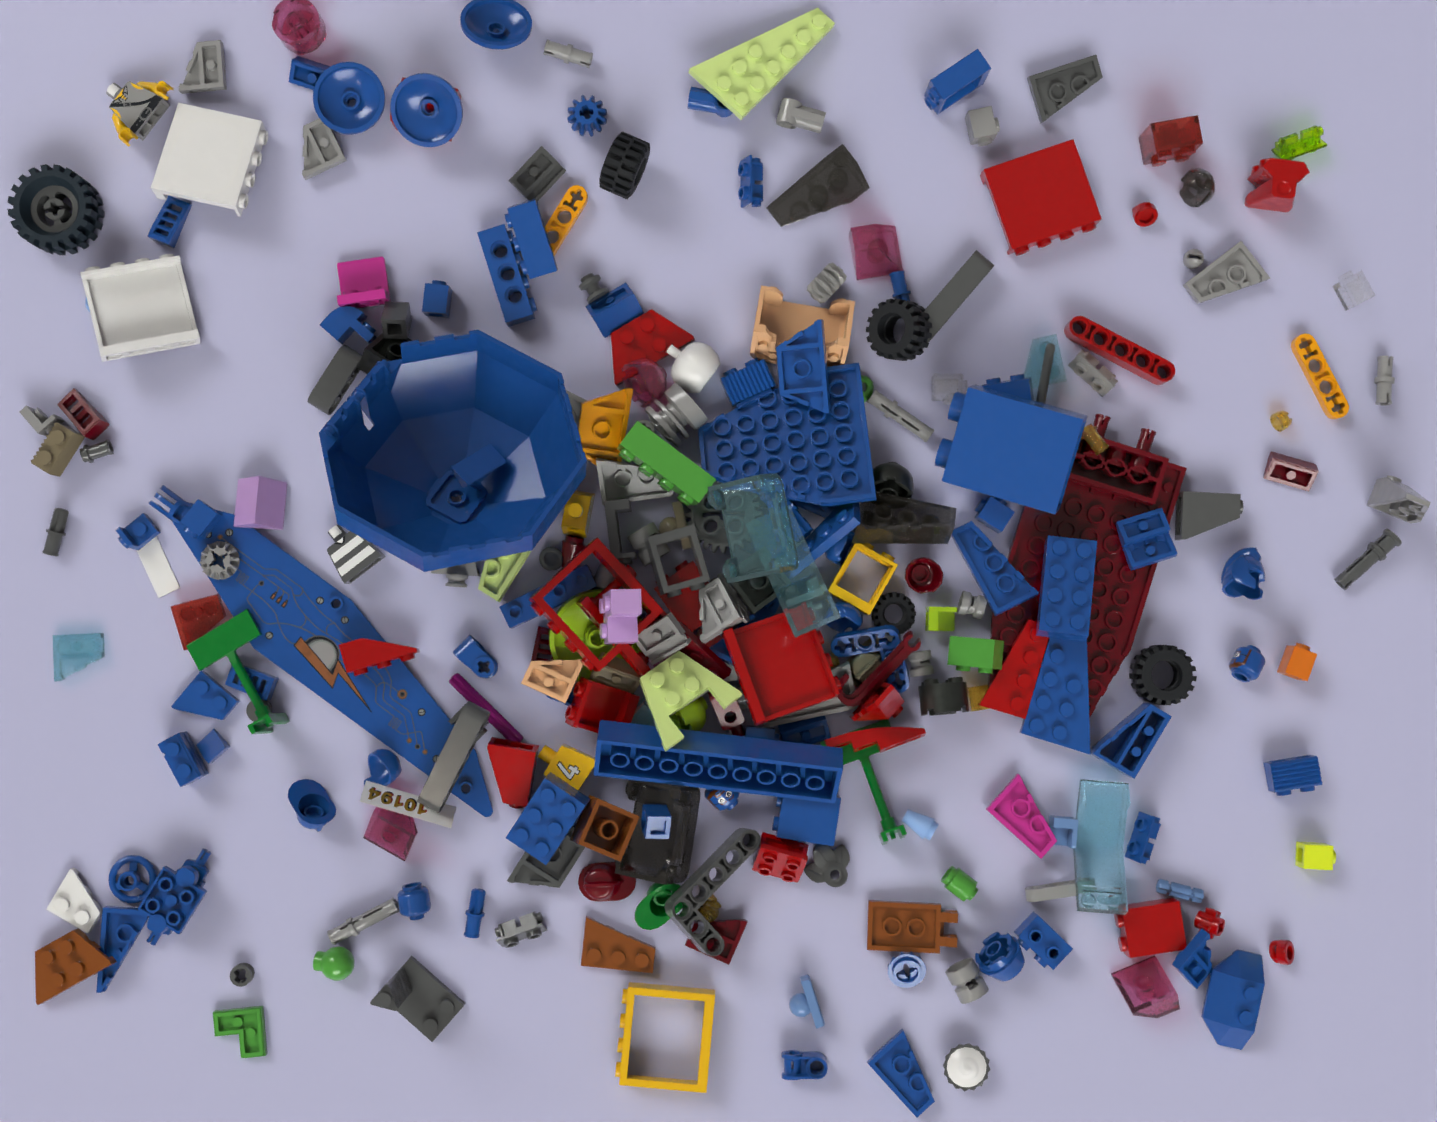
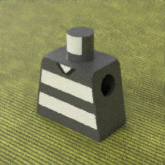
M338 524L328 531V534L335 543L327 548V552L344 584H351L386 557L371 542L351 531L346 534Z

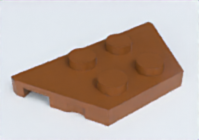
M79 928L72 930L35 951L36 1004H43L116 963V959L113 956L108 957L100 951L101 946L95 941L89 940L88 936Z

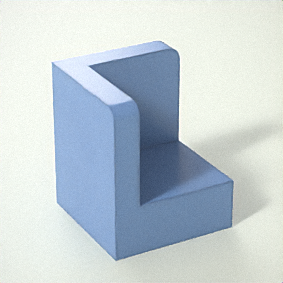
M1050 815L1049 827L1057 840L1054 845L1068 846L1069 848L1076 849L1078 819Z

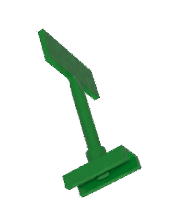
M246 609L186 645L199 671L225 656L228 657L256 709L254 713L258 720L247 727L251 734H268L274 731L272 728L273 724H287L290 720L286 713H272L268 705H264L236 653L238 648L262 635L249 609Z
M886 719L850 732L870 728L891 727L889 720ZM825 741L820 742L821 746H826ZM851 744L840 747L843 748V765L856 760L861 762L882 819L880 823L883 832L879 835L881 844H887L888 835H890L891 840L895 839V833L897 832L900 839L905 838L907 833L904 825L897 826L894 817H891L869 759L870 755L879 753L877 744L857 752L853 751Z

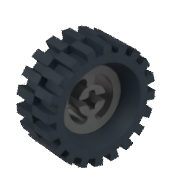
M45 164L40 165L41 171L34 167L29 169L28 171L31 176L26 177L22 174L18 178L22 184L19 187L15 184L12 186L11 190L16 193L15 197L8 196V203L13 206V209H7L8 216L15 219L10 221L13 228L17 229V233L27 242L50 254L66 255V251L75 254L78 253L76 247L79 246L83 249L89 247L86 241L89 238L93 241L96 240L98 236L94 234L95 229L102 230L103 227L98 218H104L105 212L98 207L103 206V202L97 196L99 194L88 181L67 167L64 169L60 165L53 164V168ZM64 198L70 199L72 208L63 202ZM45 215L54 221L53 226L48 225Z

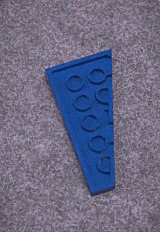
M1049 637L1026 719H1023L1019 733L1091 755L1087 639L1084 642Z

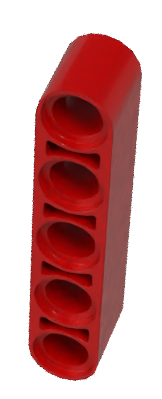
M1076 316L1065 326L1064 333L1069 340L1153 384L1162 385L1175 376V367L1170 361L1086 317ZM1074 323L1082 327V334H1077L1073 331L1072 325ZM1095 334L1103 338L1102 345L1095 343L1093 338ZM1116 345H1119L1124 349L1123 356H1119L1116 354ZM1137 356H1140L1144 359V367H1140L1139 365H1137ZM1158 367L1165 370V378H1161L1157 374Z

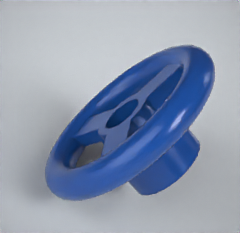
M137 855L125 856L112 866L108 879L109 887L114 896L125 903H139L143 901L157 878V874L151 862L144 857ZM130 863L129 871L122 873L118 878V883H116L119 869L123 865ZM138 863L148 871L149 885L142 881L137 873ZM129 876L133 877V884L129 882ZM139 888L143 893L137 896H128L120 890L131 891Z

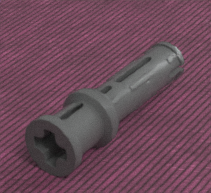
M1385 529L1380 538L1374 543L1370 542L1364 554L1334 579L1342 589H1348L1378 560H1385L1387 558L1386 554L1395 546L1399 547L1402 544L1400 538L1391 530Z

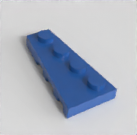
M972 521L950 531L952 539L995 616L1039 594Z

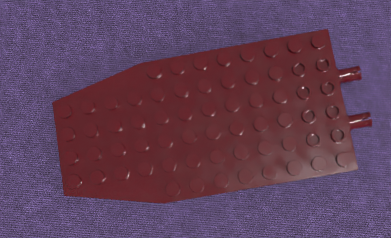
M1103 414L1095 415L1091 433L1083 432L1058 512L1051 514L1023 506L1007 559L1039 594L997 616L992 611L990 639L1004 641V660L1027 619L1037 622L1044 545L1048 535L1097 541L1089 636L1087 638L1089 718L1096 709L1100 698L1108 689L1107 687L1112 678L1119 671L1123 660L1131 651L1157 567V563L1130 571L1121 546L1116 522L1162 508L1168 524H1170L1187 469L1168 462V458L1150 452L1156 432L1153 430L1149 432L1150 429L1141 428L1136 448L1104 438L1111 418L1108 416L1103 417ZM993 669V674L988 673V686L999 669Z

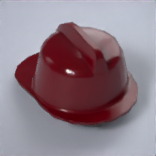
M621 862L589 864L583 868L578 879L580 891L586 898L592 901H618L625 899L631 895L636 884L633 870Z

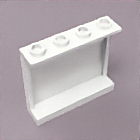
M178 103L151 185L152 191L158 199L167 200L168 195L234 209L237 216L241 217L243 209H246L248 206V192L255 183L254 173L256 166L261 164V150L263 145L267 144L268 131H266L261 120Z
M165 254L155 260L141 258L135 260V263L126 265L124 262H117L111 264L108 268L100 269V267L94 266L86 268L84 272H80L102 362L200 344V336L196 327L180 255Z

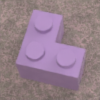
M611 589L604 593L603 598L599 599L600 614L603 613L604 623L600 624V638L604 639V644H634L638 642L637 617L642 614L641 589Z

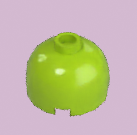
M701 696L673 714L670 719L678 729L701 731L706 722V709H708V705Z

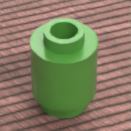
M951 866L941 879V882L945 884L944 887L962 901L966 899L971 900L978 891V888H976L977 881L960 868L956 869Z

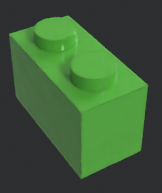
M950 636L947 665H956V670L970 671L971 667H978L979 673L993 674V669L1002 670L1004 641Z

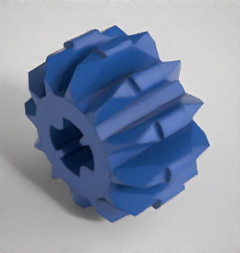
M582 95V102L579 103L574 99L572 101L574 107H568L570 116L567 117L568 123L572 124L571 128L573 131L579 130L581 136H584L586 131H588L592 137L594 129L601 132L602 127L600 125L607 123V119L604 117L607 115V110L602 108L603 102L601 100L595 102L593 95L588 101ZM585 113H589V119H585Z

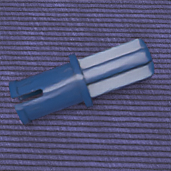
M904 270L890 273L889 276L894 292L892 298L910 301L909 295L911 291L907 289Z
M474 888L471 891L469 909L465 912L467 915L465 937L479 938L481 920L485 915L483 906L486 892L483 889Z

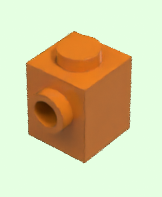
M1296 643L1295 646L1286 645L1277 672L1299 681H1308L1317 654L1310 651L1311 647L1301 643Z

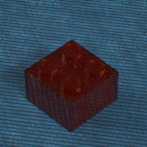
M1198 115L1150 123L1138 137L1143 165L1152 164V167L1161 166L1169 160H1175L1176 163L1187 161L1203 144Z

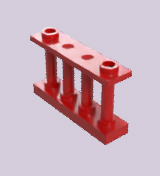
M622 564L634 578L637 576V573L631 566ZM616 579L596 597L589 598L588 596H583L576 602L599 631L600 624L604 623L603 613L600 614L599 599L603 598V594L609 590L619 589L622 586ZM663 611L657 618L660 619L667 614ZM628 644L619 654L638 675H645L651 670L647 665L649 657L640 651L636 653L631 647L633 644Z

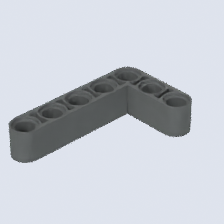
M747 828L737 829L665 903L666 914L702 953L718 956L724 950L725 944L723 938L698 909L759 847L761 839L759 833L755 830ZM748 833L750 840L747 845H744L743 837ZM731 850L733 859L728 863L726 855ZM715 867L716 876L711 880L709 873ZM698 885L700 891L699 894L696 897H694L692 895V890L694 886ZM681 902L683 906L682 911L676 914L675 906ZM697 920L698 928L696 931L692 932L691 924L693 921ZM713 938L714 944L712 948L707 949V941Z

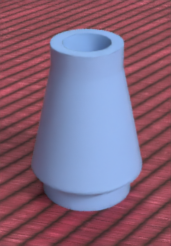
M910 809L907 810L902 819V822L909 826L917 835L929 841L939 825L934 821V818L913 812Z

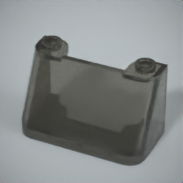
M629 780L625 792L629 800L635 801L633 814L640 816L621 862L617 860L614 862L616 866L615 873L664 885L684 882L690 870L700 803V789L698 787ZM643 804L667 805L672 816L669 839H645L640 827Z

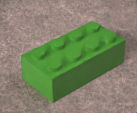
M638 420L616 448L620 451L618 455L628 463L631 461L639 465L638 470L647 477L654 476L659 480L657 484L667 492L670 490L678 494L677 499L686 506H689V504L694 506L700 503L716 481L713 476Z

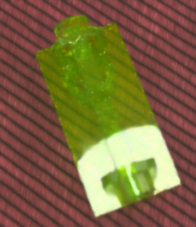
M1314 125L1300 131V139H1298L1297 133L1281 137L1275 142V148L1271 149V151L1279 159L1293 160L1298 156L1315 152L1327 146L1320 138L1324 134L1323 128Z

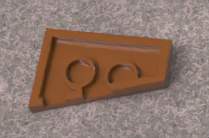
M586 916L581 966L653 973L656 947Z

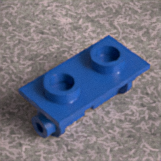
M749 155L741 160L738 166V175L740 176L738 197L741 200V208L752 203V207H760L761 202H763V185L755 184V181L763 180V163H761L760 158H752V155Z
M1139 811L1127 845L1126 858L1146 864L1147 860L1150 861L1154 844L1149 843L1148 840L1149 838L1156 840L1161 826L1159 823L1160 818Z

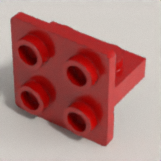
M762 832L761 842L752 870L764 876L771 875L781 878L786 882H798L808 861L807 851L809 845L790 839L778 838L776 835Z

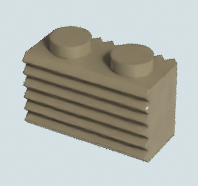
M56 422L54 427H51L52 431H49V435H46L47 439H44V443H41L42 447H39V451L33 456L34 459L31 460V463L50 475L60 477L85 437L73 428Z

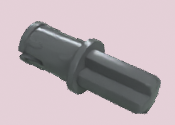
M62 508L54 509L50 527L46 529L48 535L42 553L51 556L59 555L62 537L66 536L64 529L69 514L68 510Z

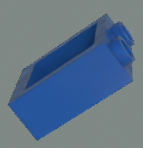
M976 49L930 80L924 95V101L930 110L934 109L938 115L984 84L991 67L979 49Z

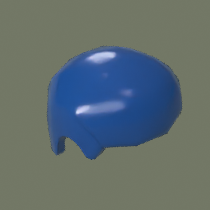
M852 531L825 552L827 559L837 565H842L854 538L851 535L853 534Z
M836 602L831 605L823 619L827 626L838 632H844L847 628H852V631L857 630L863 623V617L858 608L846 602Z

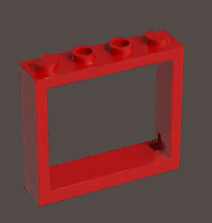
M597 537L529 598L532 602L530 606L535 610L534 612L538 616L543 614L549 621L547 626L556 635L560 633L566 639L564 641L565 646L572 653L577 651L582 657L581 663L590 671L593 669L595 672L601 671L628 644H615L603 657L598 659L543 599L583 560L593 553L625 589H641L642 608L646 611L647 615L638 622V635L664 611Z

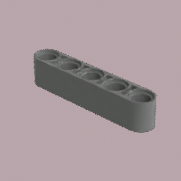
M977 250L925 309L924 313H928L930 316L928 322L932 323V328L929 329V333H932V338L995 266Z
M471 701L466 703L417 802L437 813L442 810L491 712Z

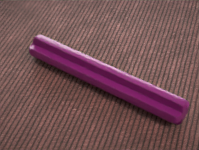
M459 673L454 674L450 678L449 683L467 701H471L491 712L487 721L507 740L518 742L523 740V736Z

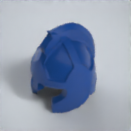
M1257 548L1241 549L1228 559L1221 575L1222 592L1225 595L1233 598L1245 596L1251 600L1262 598L1263 590L1259 588V583L1265 581V571L1260 562L1261 556L1257 552Z

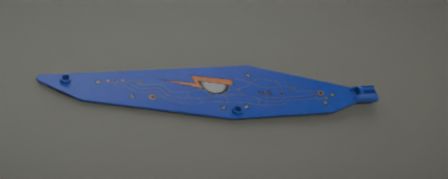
M162 485L160 489L177 502L174 504L157 492L154 497L169 507L170 511L168 512L152 500L149 502V505L173 522L199 564L201 552L204 551L208 544L217 541L227 542L237 550L240 563L237 571L231 577L223 580H216L209 576L208 578L233 617L249 609L262 635L250 641L253 648L429 776L454 724L451 725L448 722L450 720L449 717L406 665L401 662L400 658L391 661L392 665L378 669L377 665L368 668L369 672L362 675L354 676V673L346 672L339 649L340 644L360 638L386 642L353 601L255 529L234 527V514L216 510L223 517L205 539L199 536L193 538L184 531L186 526L180 521L183 518L182 513L189 505L193 506L194 504L186 502ZM214 553L216 561L213 562V565L219 564L224 567L223 559H225V555L219 556ZM335 600H340L341 605L339 608L333 607ZM473 748L451 793L482 816L489 817L493 813V808L478 756ZM464 784L470 786L471 790L469 793L463 792L462 786Z

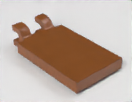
M868 900L867 950L940 954V946L957 948V935L944 934V922L958 923L957 910L941 911V903Z

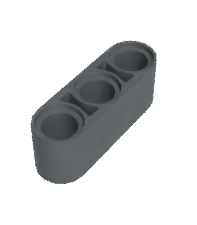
M342 345L312 390L307 402L327 415L332 414L359 373L360 369H358L362 355L347 345Z

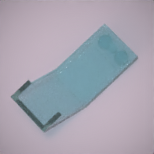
M790 505L745 524L795 637L841 618Z
M1080 780L1076 819H1078L1076 849H1073L1077 911L1126 915L1128 912L1123 845L1127 810L1130 806L1129 783Z

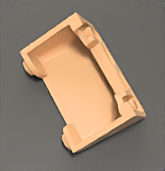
M761 285L750 348L751 357L754 359L758 358L759 361L764 359L765 362L777 364L776 347L784 341L791 339L801 330H805L814 324L815 321L822 319L824 322L827 367L844 365L849 349L855 301L839 298L831 302L829 309L783 301V293L779 289Z

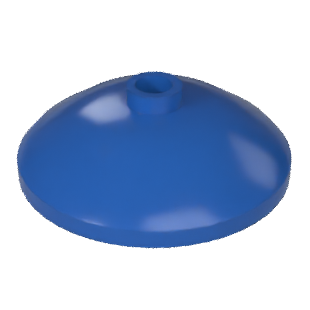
M473 0L462 10L460 25L463 33L479 46L494 50H504L520 45L529 37L532 30V19L526 8L514 0Z
M342 62L329 67L320 75L313 90V104L318 117L333 131L348 135L359 134L373 127L382 116L385 107V91L380 79L371 69L355 62ZM355 99L356 104L349 106V101Z
M430 73L411 75L399 83L391 98L390 110L394 125L400 134L413 144L422 147L443 145L456 135L461 126L463 108L460 97L453 86L440 76ZM427 103H431L434 106V111H430L427 108Z

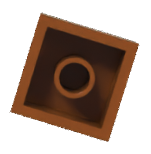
M589 795L590 801L582 811L570 840L621 862L640 816Z

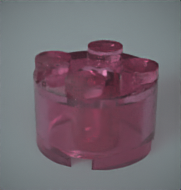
M283 0L276 6L273 12L272 28L288 50L297 55H304L316 50L326 39L325 23L310 1Z

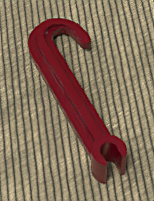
M908 631L905 633L903 640L852 694L843 692V686L849 679V674L845 673L839 679L841 689L839 690L838 699L847 706L855 707L863 704L912 652L920 648V638L911 644L908 641L913 637V632Z

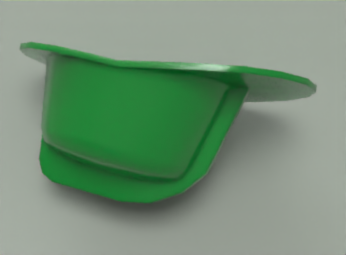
M665 880L653 883L647 891V896L638 904L635 910L637 925L642 929L653 930L665 924L670 919L665 912V903L680 885ZM681 902L675 906V913H678L683 908Z

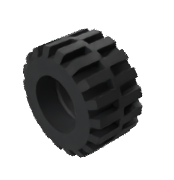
M622 131L613 141L604 161L599 178L600 188L625 199L632 196L646 168L650 155V143Z
M887 299L886 302L879 303V308H874L871 311L873 316L868 317L867 320L870 324L869 327H866V332H869V336L866 338L868 342L872 343L871 349L877 351L876 354L881 357L899 361L913 360L916 358V355H921L924 352L922 348H927L929 345L927 342L928 338H932V333H929L932 323L928 322L930 316L928 313H924L925 309L919 306L918 303L902 299ZM902 318L905 323V332L901 340L896 342L893 329L896 322Z
M1152 645L1149 648L1142 649L1140 651L1141 654L1133 658L1136 661L1130 665L1133 672L1129 673V679H1133L1131 686L1137 690L1136 694L1139 697L1144 698L1143 700L1159 705L1177 704L1181 702L1180 699H1186L1189 696L1187 694L1188 691H1193L1195 686L1191 684L1197 678V676H1193V671H1196V667L1190 664L1193 660L1190 656L1185 655L1186 652L1184 650L1177 649L1176 646ZM1162 660L1171 665L1174 674L1171 684L1165 689L1157 688L1151 677L1153 667Z

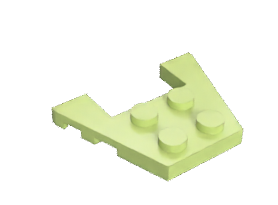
M681 651L674 653L640 677L639 680L665 752L684 739V735L670 719L673 714L707 690L710 691L723 709L742 696L738 689Z

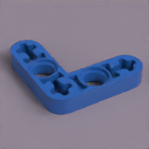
M883 625L838 633L832 639L831 651L838 657L880 651L883 661L902 640L900 632L895 626ZM889 632L890 636H894L892 641L883 638L885 633ZM875 634H878V638H881L879 639V644H876ZM861 636H868L871 638L872 644L863 646L859 643L858 639ZM852 638H854L855 648H853V643H851ZM839 641H842L843 644H847L845 649H841L840 646H836L838 645ZM906 659L887 678V683L894 686L898 693L905 692L910 683ZM899 670L900 680H904L902 685L894 682L896 678L895 671Z

